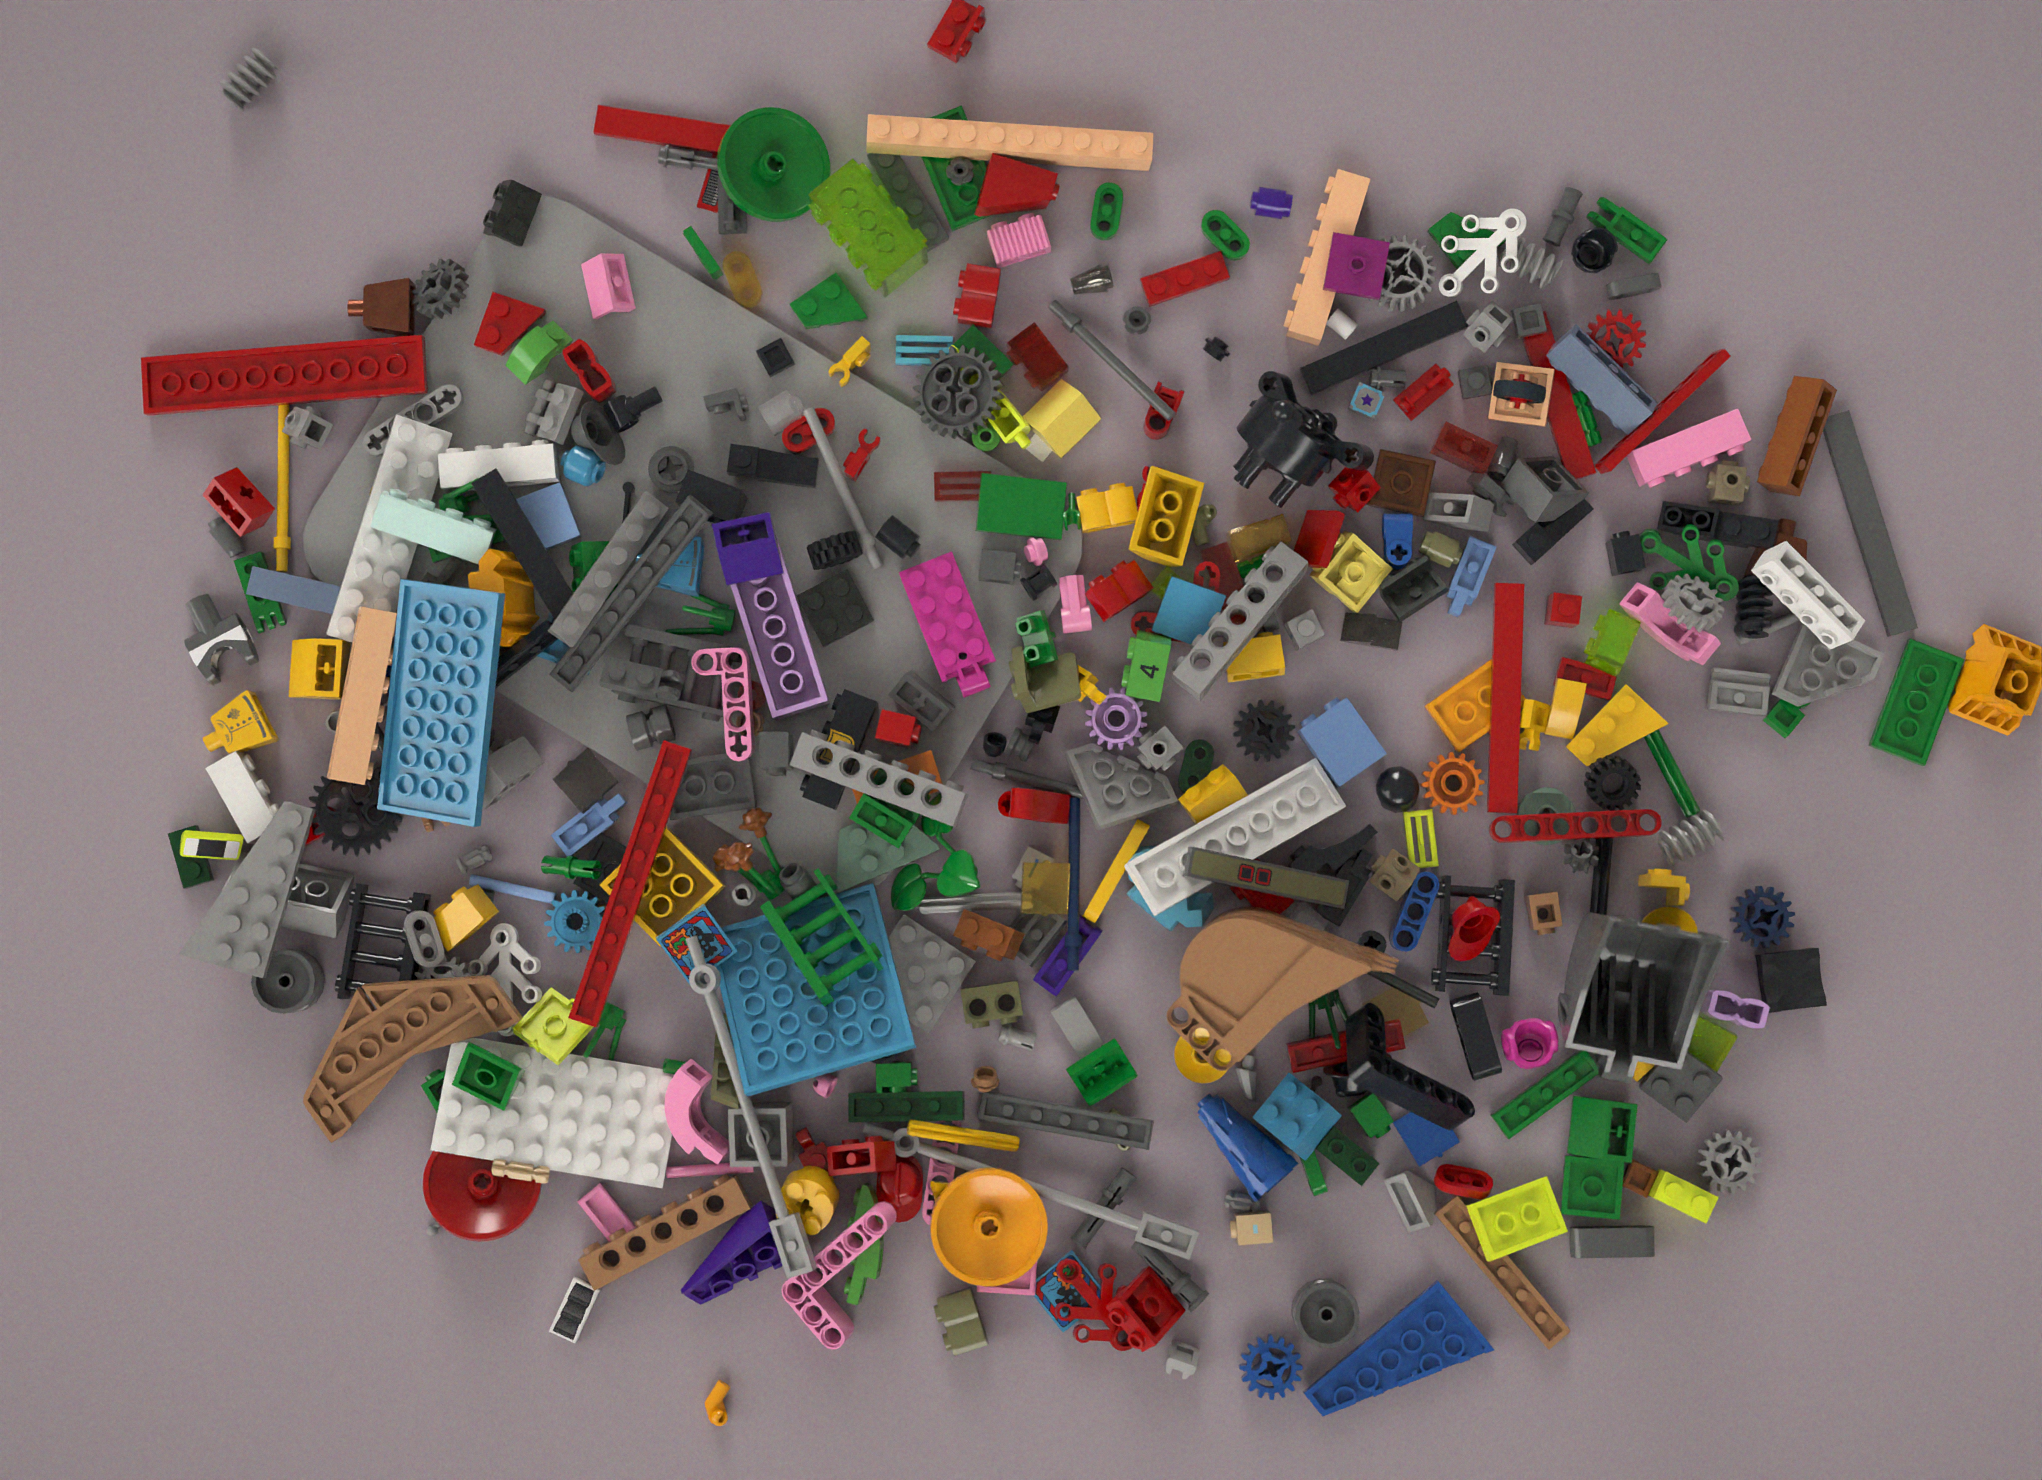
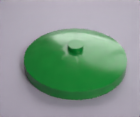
M776 107L751 110L733 122L725 132L719 145L717 167L722 186L730 199L741 210L755 218L769 222H785L796 219L810 211L826 191L830 178V159L826 145L818 131L806 119L792 111Z

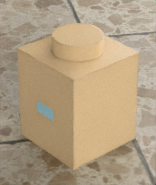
M1269 1210L1234 1213V1221H1229L1231 1239L1236 1238L1238 1245L1273 1243L1272 1221Z

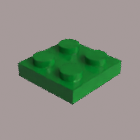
M1564 1155L1561 1214L1620 1220L1624 1162Z

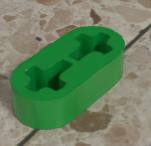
M1315 1151L1311 1153L1306 1161L1299 1156L1313 1196L1328 1192Z

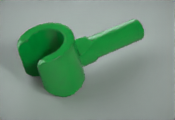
M1074 493L1068 494V510L1063 513L1066 531H1068L1070 524H1077L1078 530L1082 527L1080 512L1075 507Z

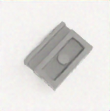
M1711 668L1712 676L1709 686L1707 710L1767 716L1771 674Z

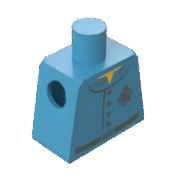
M694 537L656 587L699 597L705 549L702 537ZM637 554L636 562L643 554Z

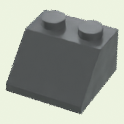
M1554 456L1518 458L1501 483V486L1507 491L1509 498L1518 503L1526 512V516L1534 522L1556 520L1589 494Z

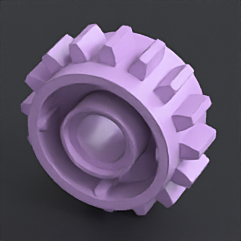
M1109 688V695H1106L1107 697L1100 705L1092 700L1090 701L1094 709L1086 710L1085 714L1090 716L1091 720L1085 722V726L1093 728L1089 736L1094 737L1097 735L1099 738L1097 745L1100 746L1103 742L1108 743V750H1111L1113 745H1118L1119 750H1123V743L1127 742L1132 747L1134 745L1132 738L1135 736L1140 739L1143 736L1138 730L1139 728L1147 727V724L1141 721V718L1147 716V712H1140L1139 708L1143 705V701L1136 703L1134 701L1135 697L1125 696V688H1121L1119 693H1115L1113 688ZM1120 712L1124 716V723L1119 727L1112 726L1108 722V715L1110 713Z

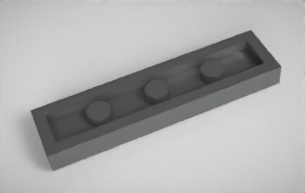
M868 154L869 162L924 254L948 241L947 233L900 155Z

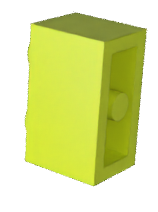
M1658 1168L1657 1171L1659 1173L1648 1196L1706 1224L1719 1197Z

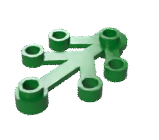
M1690 524L1682 530V539L1687 543L1690 559L1664 544L1661 534L1655 529H1646L1639 535L1643 552L1648 554L1657 553L1682 568L1681 570L1667 573H1653L1650 577V586L1654 590H1663L1670 580H1673L1677 575L1683 578L1685 574H1688L1691 580L1698 576L1703 582H1709L1708 588L1718 591L1715 595L1716 598L1729 601L1736 596L1739 584L1736 577L1726 571L1723 557L1724 544L1720 540L1714 539L1707 544V554L1713 559L1714 574L1704 568L1698 541L1700 531L1697 526ZM1687 530H1694L1696 536L1694 538H1687L1685 533ZM1651 538L1655 541V545L1647 547L1644 543L1645 540ZM1712 545H1719L1721 551L1719 553H1712L1710 547ZM1661 577L1664 579V583L1656 585L1653 579ZM1726 583L1730 588L1728 591L1722 592L1718 588L1719 585Z

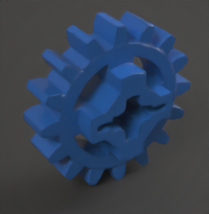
M1268 1334L1267 1341L1265 1342L1258 1336V1344L1256 1346L1251 1343L1247 1344L1250 1350L1249 1354L1241 1353V1357L1246 1360V1363L1239 1364V1369L1246 1371L1241 1376L1243 1382L1250 1381L1247 1387L1250 1392L1256 1388L1258 1389L1257 1396L1259 1398L1268 1393L1270 1400H1274L1275 1393L1278 1392L1284 1398V1390L1286 1388L1291 1391L1295 1390L1292 1384L1293 1380L1301 1381V1377L1296 1374V1371L1303 1370V1365L1295 1362L1301 1355L1299 1352L1291 1353L1294 1349L1293 1343L1291 1342L1284 1346V1337L1282 1336L1278 1338L1277 1342L1274 1341L1272 1334ZM1269 1348L1279 1349L1285 1354L1275 1355L1270 1352ZM1259 1353L1260 1359L1258 1364L1252 1368L1253 1359ZM1272 1361L1273 1364H1278L1274 1367V1373L1264 1370L1267 1368L1266 1362ZM1290 1366L1289 1374L1287 1378L1283 1381V1372ZM1266 1379L1271 1381L1273 1386L1263 1385L1257 1380Z

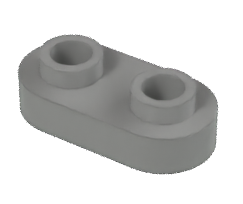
M416 910L411 912L405 918L404 929L413 957L421 966L435 967L444 958V947L435 920L426 911ZM418 919L423 923L420 930L414 928V923ZM426 947H430L432 953L429 957L425 958L423 950Z

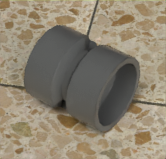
M666 704L650 708L648 714L640 711L626 715L628 730L636 751L653 747L655 741L662 744L663 740L668 742L676 740L674 725Z

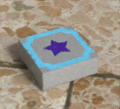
M1359 382L1347 410L1374 421L1386 393Z

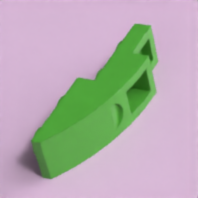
M871 1183L863 1184L861 1189L857 1188L853 1200V1205L857 1206L855 1217H850L847 1228L875 1204L879 1203ZM875 1215L876 1220L883 1224L882 1218ZM855 1232L856 1237L863 1241L862 1236ZM884 1234L851 1261V1265L855 1266L853 1276H848L844 1288V1294H848L846 1303L859 1305L863 1299L867 1278L877 1279L880 1276L883 1262Z

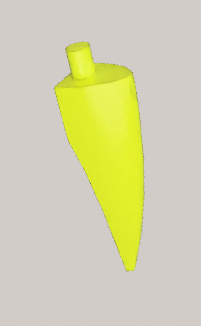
M975 374L970 378L969 385H973L978 381L979 374ZM1004 395V399L996 400L1001 410L993 409L991 412L996 419H987L1005 444L1017 441L1020 447L1025 449L1032 443L1027 437L1031 427Z

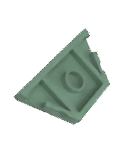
M853 823L839 829L836 886L838 888L836 891L837 893L845 891L940 850V848L915 825L898 849L858 823Z

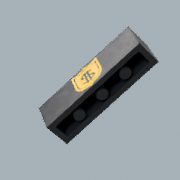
M844 689L842 695L837 693L831 708L835 711L832 722L827 720L822 730L823 734L828 735L826 741L837 745L838 740H842L855 745L853 751L859 753L876 711L877 701ZM829 748L824 749L820 753L821 763L827 765L832 761V751ZM851 759L847 763L846 768L849 774L852 772L856 759ZM811 773V775L806 774L804 776L800 790L804 792L803 798L837 810L846 786Z

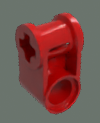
M1158 381L1154 392L1177 413L1185 391L1180 390L1178 392L1162 386V382ZM1150 405L1144 421V433L1151 439H1162L1168 433L1173 418L1167 421ZM1155 418L1160 419L1164 423V428L1155 430L1150 426L1149 422Z

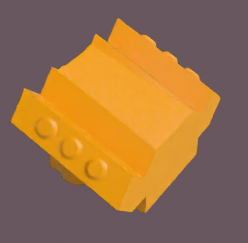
M488 549L478 561L479 571L468 574L469 588L505 593L500 646L512 647L533 630L532 626L540 618L536 615L534 585L513 552Z
M1983 624L1972 633L1975 643L1965 651V662L1954 686L1956 693L1950 698L1948 708L1949 712L2008 736L2020 726L2023 715L2031 716L2042 689V647Z

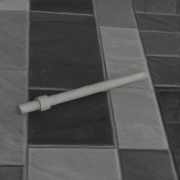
M814 407L806 409L803 413L859 537L861 549H864L873 570L881 567L883 563L874 545L876 540L873 534L868 532Z

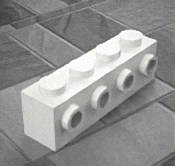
M548 440L532 441L531 446H521L520 443H505L503 448L492 449L490 445H480L474 447L475 451L463 452V448L446 449V453L438 454L440 488L446 493L453 492L495 468L498 469L508 487L560 482L558 448L554 444H549Z
M1787 541L1764 551L1751 570L1829 649L1852 641L1865 622V619Z

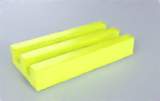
M1433 810L1402 812L1408 860L1419 868L1438 867ZM1421 816H1426L1431 857L1429 862H1426ZM1410 817H1415L1419 863H1415Z

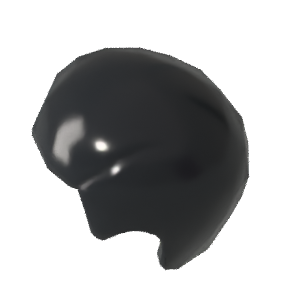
M1595 227L1584 231L1576 238L1571 251L1572 260L1575 266L1583 272L1596 274L1611 265L1612 259L1618 251V245L1614 235L1607 229Z
M1397 766L1389 767L1380 774L1376 783V794L1383 808L1394 813L1408 811L1416 804L1420 787L1417 777L1412 771Z

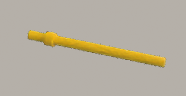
M290 404L278 405L277 536L274 537L273 549H276L277 572H288V550H291V537H288L290 436L282 432L285 426V419L290 413Z

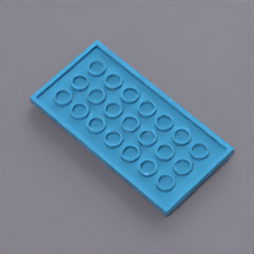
M408 579L400 580L377 809L472 827L481 826L505 593Z

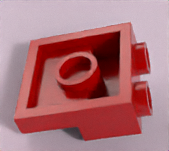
M1150 1266L1142 1269L1127 1287L1121 1289L1106 1305L1107 1310L1110 1312L1109 1319L1116 1326H1121L1129 1335V1344L1135 1349H1140L1142 1352L1156 1346L1186 1311Z

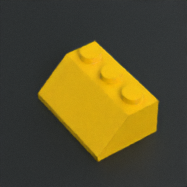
M1151 466L1128 550L1145 560L1167 567L1182 566L1204 483Z

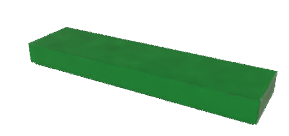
M1577 1051L1490 1116L1506 1138H1512L1597 1076L1596 1062L1588 1051Z

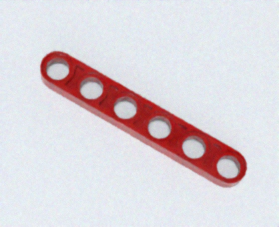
M1651 809L1507 815L1497 817L1491 822L1489 834L1498 843L1647 837L1659 831L1662 820L1661 816ZM1643 815H1650L1654 819L1655 826L1651 831H1646L1640 826V818ZM1620 816L1625 820L1626 828L1623 832H1616L1612 829L1611 820L1613 817ZM1585 818H1593L1596 821L1597 830L1594 833H1587L1583 830L1582 821ZM1556 819H1563L1568 823L1566 834L1559 835L1554 831L1553 823ZM1534 820L1538 823L1540 830L1536 836L1526 834L1524 830L1526 821ZM1503 821L1509 824L1511 832L1508 837L1504 838L1496 834L1495 826L1498 822Z

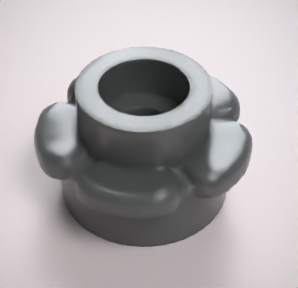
M954 158L946 168V175L955 185L969 183L974 176L972 172L973 164L968 159ZM958 169L963 170L962 173H958L957 171Z
M1132 307L1123 316L1125 329L1131 334L1145 333L1149 328L1148 324L1151 323L1150 314L1142 307ZM1138 318L1140 322L1135 323L1134 319Z

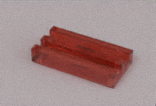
M991 471L934 472L935 502L978 501L979 494L940 495V490H979L980 483L940 484V479L980 478L981 473L991 474Z

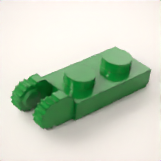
M1600 197L1597 201L1598 206L1606 213L1613 215V219L1609 222L1594 211H1590L1586 218L1597 228L1607 229L1614 235L1619 244L1647 264H1650L1666 243L1667 238L1622 206L1620 208L1608 199Z

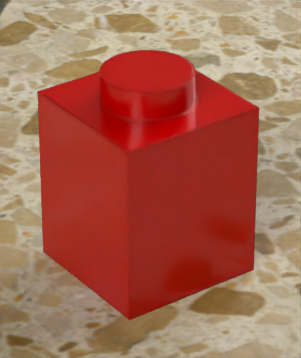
M1556 592L1550 594L1547 597L1544 625L1574 628L1579 625L1583 596Z

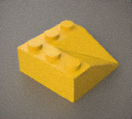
M666 826L634 920L660 947L661 945L656 940L658 935L703 903L707 906L726 887L668 826ZM620 865L600 884L609 895H611Z

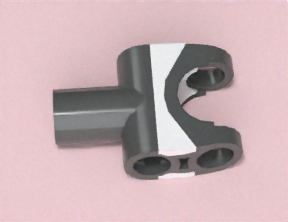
M209 594L197 596L185 604L199 632L185 639L184 643L193 662L210 684L214 686L221 682L218 673V661L221 654L226 650L236 649L239 654L243 655L250 666L259 662L253 639L237 613L222 620Z

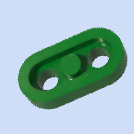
M1103 183L1097 188L1095 193L1090 229L1095 238L1103 241L1112 239L1117 234L1119 228L1123 191L1115 183ZM1106 195H1111L1114 201L1106 203L1103 198ZM1101 223L1109 224L1110 228L1106 231L1099 228Z
M1211 210L1204 215L1201 222L1203 235L1226 258L1230 260L1244 258L1250 247L1248 236L1220 210ZM1211 223H1218L1220 229L1217 231L1210 228ZM1236 242L1240 245V249L1234 251L1230 248V244Z

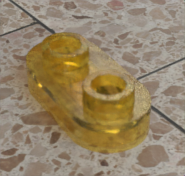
M731 252L724 258L722 267L732 293L739 305L746 308L754 307L761 301L763 293L751 261L743 252ZM735 264L743 265L740 272L733 271ZM748 289L754 292L750 298L743 296V293Z

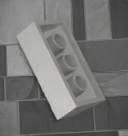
M241 853L225 886L230 881L234 873L237 871V869L239 868L243 860L246 858L248 853ZM299 864L281 927L337 938L346 919L354 874Z

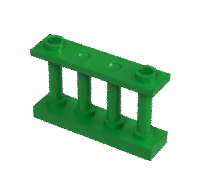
M816 869L813 872L820 883L782 908L780 905L774 908L769 900L759 907L825 1007L834 1001L829 993L834 989L832 986L870 961L874 963L878 971L882 970L883 966L879 959L883 955L874 942L870 945L867 943L834 893V890L838 887L829 873L823 876L820 870ZM827 892L835 905L798 930L794 928L789 931L785 925V922L789 920L788 917ZM842 915L850 928L812 953L809 951L804 954L800 948V945L804 943L803 940ZM857 938L865 951L828 976L824 974L819 977L814 970L819 966L818 963Z

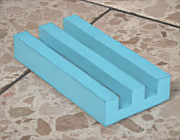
M896 335L895 364L922 366L923 364L931 366L930 358H902V353L939 354V350H942L948 355L949 347L953 344V336ZM902 343L947 344V347L902 346Z

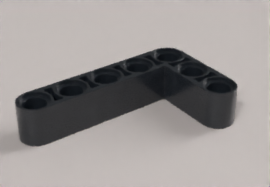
M1367 1003L1347 1017L1345 1021L1347 1068L1349 1077L1356 1085L1446 1130H1453L1474 1116V1105L1467 1096L1387 1056L1384 1015L1378 1006L1373 1003Z

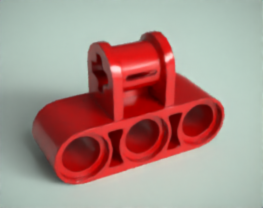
M1011 788V791L1001 794L998 800V809L1003 816L1010 818L1068 824L1071 795L1034 789Z

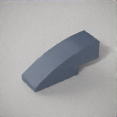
M252 566L246 594L332 614L340 586Z

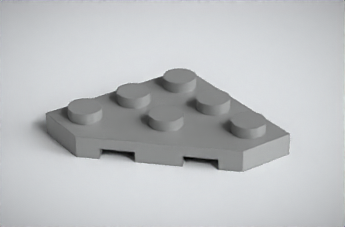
M1801 623L1772 695L1798 707L1870 683L1875 679L1885 654L1854 639L1829 649L1806 625Z
M1094 743L1066 751L1065 758L1097 831L1174 807L1178 803V799L1166 775L1157 771L1156 773L1141 768L1137 762L1121 755L1117 757L1103 751V747Z
M903 914L888 938L909 1020L912 1024L929 1034L976 961Z

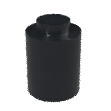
M894 515L883 524L875 536L876 539L902 559L906 556L911 558L921 546L918 542L920 536Z

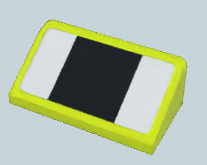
M185 830L181 835L180 856L238 860L244 836L242 834Z

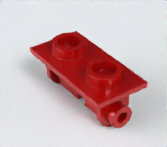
M1435 363L1396 396L1393 401L1412 421L1455 384L1449 379L1451 376L1449 371L1445 367L1441 369Z

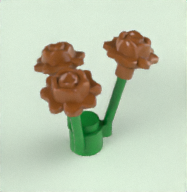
M758 807L750 809L746 814H743L744 821L739 826V829L754 831L756 837L760 838L774 872L768 869L760 874L753 867L750 856L754 853L750 842L746 844L736 842L732 846L724 844L717 849L712 859L715 862L714 869L716 872L722 869L732 870L735 873L739 872L760 893L763 892L769 900L778 897L785 889L780 884L779 874L781 868L766 838L767 831L764 827L772 817V813L763 812Z

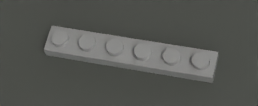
M647 491L641 495L550 626L548 632L571 648L576 644L669 507Z

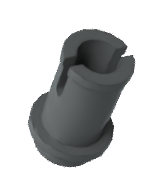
M1380 367L1370 370L1369 386H1374L1375 389L1380 387L1405 388V383H1403V381H1406L1405 370H1381Z

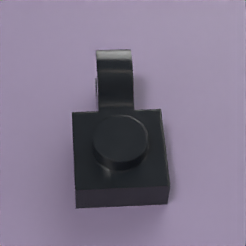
M1057 705L1027 714L1025 725L1032 727L1028 739L1029 742L1039 745L1043 731L1052 733L1061 706Z

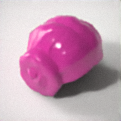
M1528 1018L1515 1021L1510 1028L1502 1031L1501 1042L1504 1056L1507 1060L1514 1061L1520 1068L1532 1069L1545 1066L1552 1059L1553 1053L1558 1052L1559 1037L1555 1024L1551 1021Z

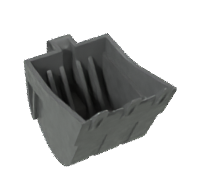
M1587 913L1578 928L1572 946L1564 993H1559L1558 1018L1565 1047L1593 1052L1599 1077L1624 1083L1632 1081L1638 1061L1682 1070L1699 1012L1729 944V940L1722 939L1721 935L1701 931L1692 933L1682 931L1681 927L1661 923L1652 925L1642 923L1640 919L1620 915L1611 917ZM1601 957L1602 975L1600 981L1599 994L1597 996L1599 959Z

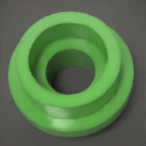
M986 423L987 429L981 425L977 426L978 435L972 433L974 446L983 452L994 450L1000 442L999 434L990 423ZM984 432H988L992 436L987 442L982 441L980 438Z

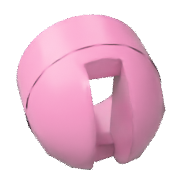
M827 1073L815 1077L817 1081L813 1082L814 1091L824 1098H828L832 1094L838 1080L837 1077Z

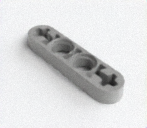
M446 384L396 415L434 426L463 406L464 395L456 386ZM447 392L457 394L454 397V404L451 405L445 402L440 405L444 409L441 413L432 402L435 399L439 404L447 399L445 395ZM423 406L432 407L433 416L430 420L422 421L419 419L418 412ZM395 416L370 430L364 436L363 447L370 455L374 457L383 456L388 438L380 443L382 447L380 450H377L375 447L371 448L374 444L372 439L377 437L379 440L387 437L384 431L387 429L390 434Z

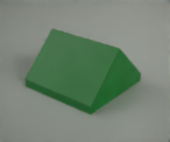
M469 1042L463 1053L452 1085L504 1111L526 1070Z

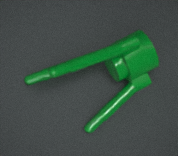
M473 481L453 492L443 494V498L439 499L440 510L446 511V508L460 511L463 513V518L474 521V518L494 521L491 515H464L469 510L468 503L480 499L477 493L466 497L460 495L473 488L471 484Z
M699 593V597H691L715 608H712V611L684 605L682 610L709 617V625L714 627L665 630L667 633L676 635L716 634L723 636L724 631H732L736 610L729 609L730 605L719 603Z
M606 1002L599 1022L600 1026L584 1052V1058L589 1057L605 1028L612 1031L614 1026H616L608 1060H614L622 1028L627 1021L622 1018L626 1011Z

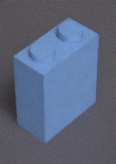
M1336 697L1323 706L1326 712L1318 718L1314 713L1300 722L1303 728L1297 732L1313 756L1317 758L1336 788L1342 786L1387 754L1347 697L1342 701Z

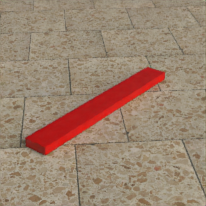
M1494 583L1487 813L1517 814L1524 616V584Z

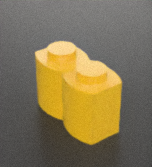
M1117 483L1108 486L1109 490L1104 492H1098L1097 488L1081 491V496L1076 497L1075 501L1077 510L1080 512L1082 533L1135 524L1138 511L1133 487H1126L1125 483Z

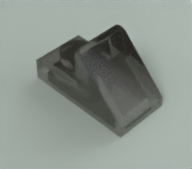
M1345 612L1340 641L1397 651L1402 622L1379 618L1377 614Z

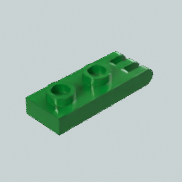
M260 551L234 560L257 632L259 634L265 632L263 620H266L269 630L275 629L276 625L273 618L275 616L280 626L286 625L287 621L280 602L246 594L252 566L269 570L264 553Z

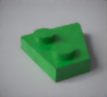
M836 272L789 304L805 329L867 320L866 314Z

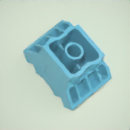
M1156 845L1139 847L1128 862L1155 848ZM1135 884L1126 893L1129 898L1169 931H1172L1179 922L1186 928L1203 927L1214 910L1213 893L1199 894L1198 891L1154 916Z

